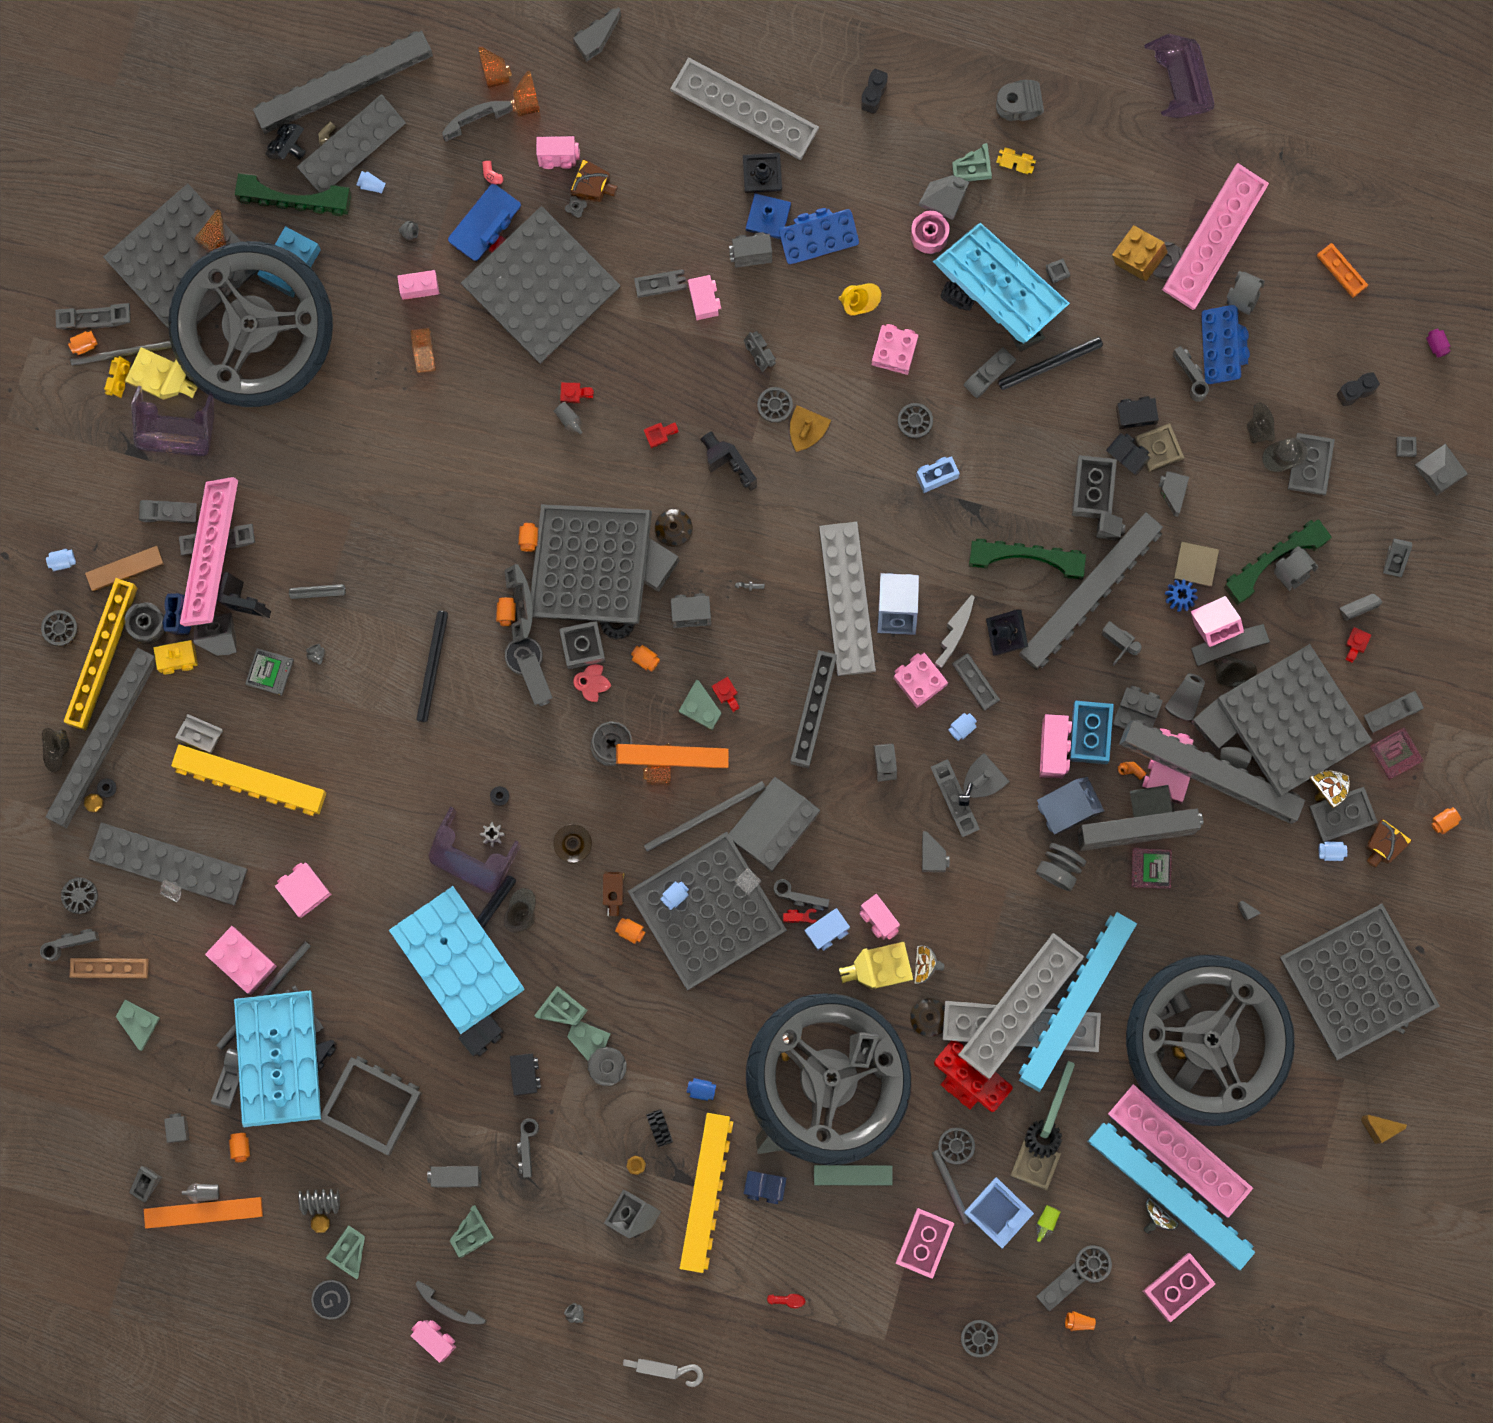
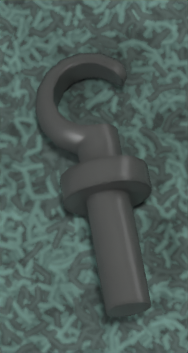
M749 581V584L744 582H737L735 584L736 588L742 586L749 588V591H752V589H764V584H752V581Z

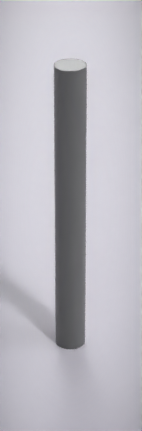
M939 1150L932 1152L963 1224L971 1222L970 1218L964 1214L966 1209Z

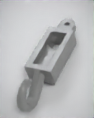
M640 1358L638 1362L625 1359L623 1361V1366L637 1368L636 1372L676 1379L683 1373L693 1370L697 1373V1379L693 1382L686 1381L685 1384L689 1387H695L703 1380L702 1369L695 1364L678 1368L676 1365Z

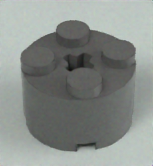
M1239 271L1235 278V288L1231 287L1228 292L1226 304L1228 306L1235 305L1238 311L1250 315V312L1253 311L1261 295L1259 289L1264 287L1265 280L1247 272Z
M1299 546L1290 553V557L1287 559L1282 558L1275 564L1274 574L1288 591L1303 584L1311 577L1309 573L1312 570L1316 572L1319 567L1309 554Z
M137 603L131 606L125 615L126 630L136 641L152 644L158 641L165 633L163 629L164 614L151 603ZM143 621H148V625H143Z

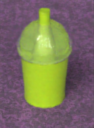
M1046 1205L1040 1219L1035 1224V1232L1039 1236L1038 1242H1041L1042 1238H1048L1053 1234L1061 1211Z

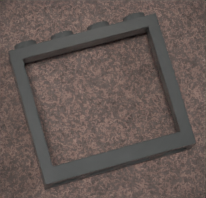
M359 1056L356 1059L351 1057L319 1121L390 1156L422 1094L418 1091L420 1087L410 1082L408 1085L402 1083V1078L393 1073L391 1076L384 1074L385 1069L374 1065L373 1068L366 1065L368 1061ZM354 1066L412 1094L387 1145L329 1116Z

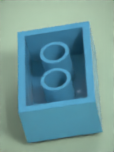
M286 226L275 245L297 255L310 267L321 251L316 242ZM260 270L257 275L260 281L292 298L294 297L295 292L282 279Z
M1085 701L1074 702L1070 739L1071 748L1069 752L1070 761L1108 764L1114 704Z

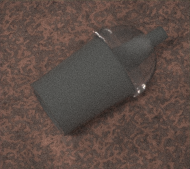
M566 402L560 404L554 410V413L563 423L564 428L570 432L577 431L579 434H582L583 432L580 430L582 426L580 416H577Z
M194 1183L187 1188V1191H182V1195H187L188 1199L195 1203L219 1200V1184Z

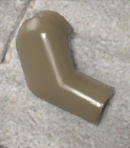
M330 121L318 133L320 146L330 139V134L336 129V126Z

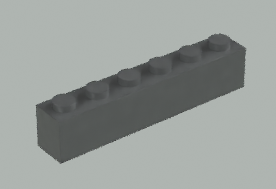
M818 650L791 757L792 765L808 769L810 767L837 659L836 654Z

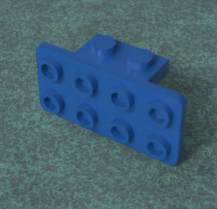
M491 184L448 237L449 243L473 261H478L489 246L497 241L502 230L509 226L510 220L521 208L520 202L496 184Z
M821 208L816 210V213L810 215L808 213L798 215V218L793 219L794 225L781 228L779 234L787 263L794 264L858 245L859 239L851 210L846 209L832 213L830 209Z
M1235 305L1202 311L1205 382L1207 384L1240 379L1241 365L1248 364L1250 352L1247 347L1248 330L1245 326L1238 324V308Z

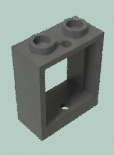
M535 652L518 658L517 662L534 705L539 704V706L550 703L549 699L553 697Z
M431 1167V1171L427 1172V1182L431 1183V1187L434 1188L481 1187V1167Z

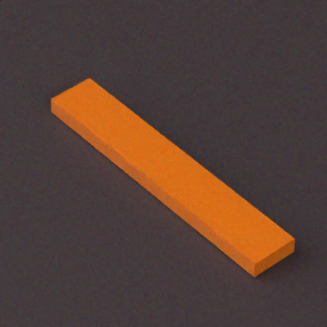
M617 744L616 764L728 768V749Z
M262 1197L144 1209L145 1229L263 1217Z

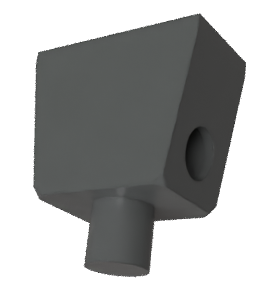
M894 744L873 745L877 781L897 780Z

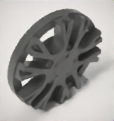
M771 387L761 393L758 398L757 407L760 415L768 422H781L791 414L793 402L786 390L779 387ZM773 391H777V397H773ZM768 392L771 395L770 399L764 397ZM781 392L786 395L783 399L778 397ZM761 400L766 401V402H768V403H767V404L761 403ZM784 406H788V407H789V410H788V412H787V411L783 410L782 408H783ZM761 407H767L768 410L762 412ZM769 411H771L772 413L769 417H767L766 415ZM780 411L783 412V414H784L783 417L780 415V413H779ZM774 413L778 414V419H772Z
M911 403L904 406L899 412L898 427L907 437L921 438L931 430L933 416L925 405ZM913 407H920L919 412L914 413ZM908 408H909V410H910L911 413H912V414H910V415H909V413H908L907 410H906V409H908ZM924 409L926 412L921 416L920 413ZM902 414L907 415L908 419H901ZM929 415L930 421H924L923 417ZM922 423L929 425V427L923 426ZM906 427L911 428L909 433L904 430ZM922 428L924 432L920 434L918 429Z
M63 610L49 613L41 624V632L44 639L55 646H63L73 641L78 629L75 618ZM56 614L57 620L52 621L50 617ZM69 616L72 621L65 623L66 618ZM49 621L52 623V625L50 626L46 624V622ZM45 628H51L52 631L45 634ZM68 631H73L71 637L67 635ZM54 633L55 635L50 640L49 637ZM63 635L66 636V638H67L66 641H64V639H63V637H62ZM59 636L60 642H55L56 638Z
M85 878L69 880L61 891V901L64 907L75 914H83L90 911L98 899L95 885ZM76 881H78V887H79V888H76V885H75V882H76ZM82 881L87 882L85 888H81ZM69 885L73 886L72 891L67 890ZM90 887L93 888L92 890H90V891H88V892L85 891V890H87V889L90 888ZM65 893H71V896H65ZM94 894V900L88 899V895ZM72 899V902L67 905L65 900ZM87 900L91 905L88 906L84 902ZM74 902H75V903H77V904H76V906H75V908H74V910H73V909H71V908H72V906H73V904H74ZM79 904H83L85 909L79 911Z
M951 1128L941 1135L938 1149L942 1158L948 1163L963 1164L974 1154L975 1142L967 1130ZM954 1131V1139L949 1137V1132ZM958 1131H961L960 1139L957 1138ZM964 1134L970 1138L966 1142L962 1141ZM945 1137V1138L949 1139L950 1142H949V1143L945 1142V1141L943 1140V1138ZM965 1143H972V1146L965 1147ZM942 1144H947L949 1148L942 1151ZM964 1149L971 1151L969 1156L963 1153ZM950 1150L952 1153L946 1157L944 1154ZM959 1153H962L964 1160L961 1161ZM953 1154L957 1155V1161L950 1160Z
M1090 1245L1080 1250L1077 1254L1075 1269L1082 1279L1090 1283H1096L1104 1280L1110 1274L1112 1261L1107 1251L1102 1247ZM1091 1249L1092 1255L1089 1256L1086 1250ZM1096 1250H1099L1097 1256H1094ZM1102 1254L1106 1257L1104 1261H1101L1099 1258ZM1079 1261H1083L1084 1266H1079ZM1102 1264H1108V1267H1103ZM1086 1267L1087 1271L1082 1273L1081 1270ZM1099 1269L1106 1272L1104 1276L1100 1274ZM1088 1272L1091 1273V1278L1086 1276Z
M974 1320L964 1327L961 1334V1343L968 1354L974 1357H985L995 1350L998 1344V1334L989 1322ZM981 1323V1329L976 1330L974 1324ZM985 1324L988 1325V1328L986 1329V1331L983 1332L982 1330H983ZM970 1326L975 1330L974 1333L968 1329ZM992 1329L994 1336L988 1337L987 1332ZM965 1332L970 1333L972 1337L964 1339ZM987 1339L995 1340V1342L989 1343ZM972 1340V1344L968 1346L965 1345L966 1342ZM985 1344H989L992 1347L988 1352L984 1349ZM973 1345L977 1347L975 1353L969 1350ZM981 1346L983 1354H979V1347Z

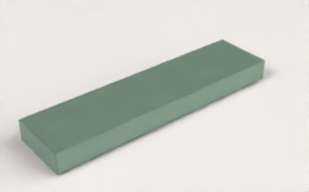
M1070 1061L1064 1067L1040 1134L1043 1138H1048L1074 1069L1075 1065Z
M814 1165V1185H892V1166Z

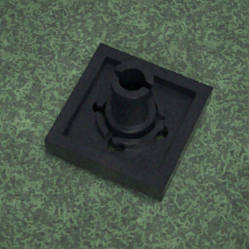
M299 124L282 125L277 131L278 135L275 140L268 144L265 155L270 159L284 160L287 154L291 153L300 160L306 150L302 149L295 142L304 128Z
M780 153L743 155L745 193L782 191Z
M1020 609L986 618L993 656L1029 647Z

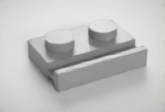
M187 714L175 739L199 751L211 754L223 730Z

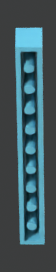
M1116 912L1114 917L1110 915L1105 924L1108 927L1105 933L1100 932L1095 941L1098 943L1096 949H1090L1086 956L1089 961L1086 966L1082 964L1077 972L1078 980L1071 982L1067 989L1070 992L1066 999L1063 997L1057 1007L1060 1011L1057 1015L1053 1014L1047 1023L1050 1025V1028L1047 1032L1043 1030L1038 1039L1041 1042L1039 1047H1033L1028 1056L1031 1058L1029 1064H1024L1018 1074L1022 1075L1019 1081L1038 1092L1041 1091L1137 923Z
M1102 1123L1087 1142L1233 1267L1241 1270L1254 1255L1255 1251L1252 1250L1254 1246L1246 1239L1243 1241L1237 1237L1238 1232L1232 1227H1225L1222 1224L1223 1220L1217 1214L1211 1215L1207 1211L1208 1207L1200 1200L1196 1202L1191 1198L1193 1194L1185 1187L1181 1189L1177 1186L1178 1181L1169 1174L1168 1176L1164 1175L1161 1172L1162 1167L1154 1161L1150 1163L1146 1159L1147 1155L1140 1149L1136 1151L1131 1146L1132 1142L1125 1136L1121 1138L1116 1134L1117 1129L1110 1123L1107 1125Z

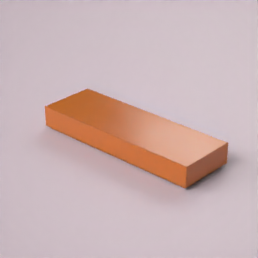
M1332 243L1317 254L1319 260L1352 298L1368 286L1365 280Z

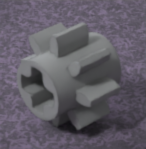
M491 822L490 827L483 826L485 832L480 833V836L486 837L483 841L484 844L489 841L491 846L494 847L495 842L502 843L500 836H505V834L499 832L501 829L500 825L494 827L493 822ZM491 830H494V832L497 834L494 836V839H491L490 836H488V834L491 833Z

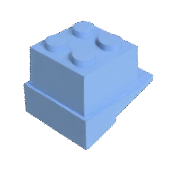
M997 1177L993 1179L964 1212L968 1218L1001 1248L1011 1240L1034 1214Z

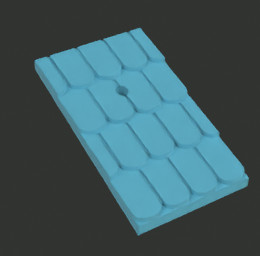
M981 223L974 226L933 261L953 283L956 282L972 300L977 301L998 324L1001 323L1016 340L1022 343L1031 339L1070 304Z
M453 886L389 930L460 1034L525 990Z
M311 990L234 999L243 1127L321 1119L314 1008Z

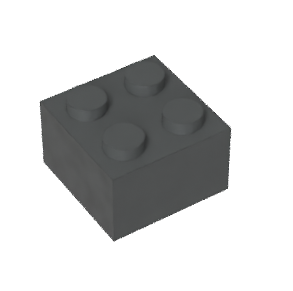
M699 593L694 594V597L676 595L675 598L671 599L673 628L711 625L709 596Z
M597 621L559 629L568 670L606 662Z

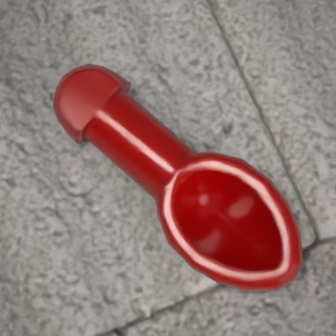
M771 1294L767 1297V1302L771 1305L786 1304L790 1308H800L806 1302L804 1297L799 1294H789L788 1296H774V1294Z

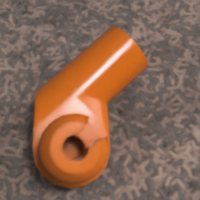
M1123 762L1118 766L1119 774H1134L1139 780L1147 774L1135 762Z

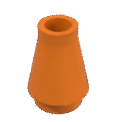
M1074 1311L1072 1313L1068 1312L1065 1319V1327L1070 1329V1331L1094 1330L1096 1324L1095 1318Z

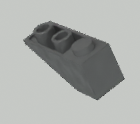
M619 7L615 10H609L605 17L600 20H594L590 27L585 30L582 29L574 35V45L586 62L602 52L621 17Z

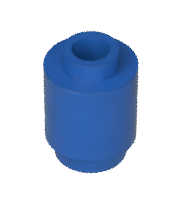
M694 1078L693 1082L689 1081L687 1093H690L691 1098L708 1101V1099L713 1100L716 1085L710 1081Z

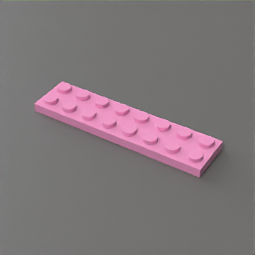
M1239 163L1235 165L1162 288L1164 292L1190 309L1194 310L1266 190L1268 182Z
M234 477L208 481L205 484L180 624L183 626L213 622L238 480Z
M1134 1084L1108 1113L1113 1120L1226 1218L1230 1217L1253 1189L1252 1186L1171 1116L1153 1103Z

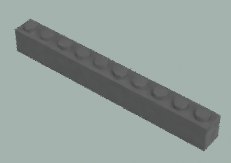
M422 31L412 32L407 38L397 39L391 45L385 48L380 47L368 56L363 55L353 63H345L336 71H328L323 77L311 79L301 87L296 86L284 95H276L273 100L267 103H259L253 111L264 134H267L282 125L297 120L432 57V50Z
M1145 512L1028 643L1029 647L1023 648L1019 656L1035 670L1039 667L1043 669L1050 661L1048 659L1050 654H1056L1061 649L1062 645L1060 643L1064 639L1068 641L1075 633L1073 629L1077 624L1081 626L1086 621L1087 617L1085 615L1089 611L1093 613L1100 605L1098 601L1101 597L1106 598L1112 592L1110 587L1114 583L1119 584L1125 577L1123 573L1127 568L1131 570L1137 564L1136 558L1139 555L1143 557L1150 549L1148 545L1152 541L1156 542L1162 536L1161 530L1163 526Z
M139 648L136 649L45 816L47 819L67 829L156 665L155 656Z
M1133 720L1127 723L1119 745L1287 823L1292 824L1298 821L1305 802L1304 799L1300 798L1299 794L1287 792L1278 797L1271 784L1265 782L1266 779L1263 777L1252 776L1248 774L1247 770L1243 768L1237 769L1226 760L1220 761L1214 758V755L1211 753L1197 750V747L1194 745L1183 744L1177 737H1168L1157 728L1151 729L1145 726L1146 724L1140 720Z

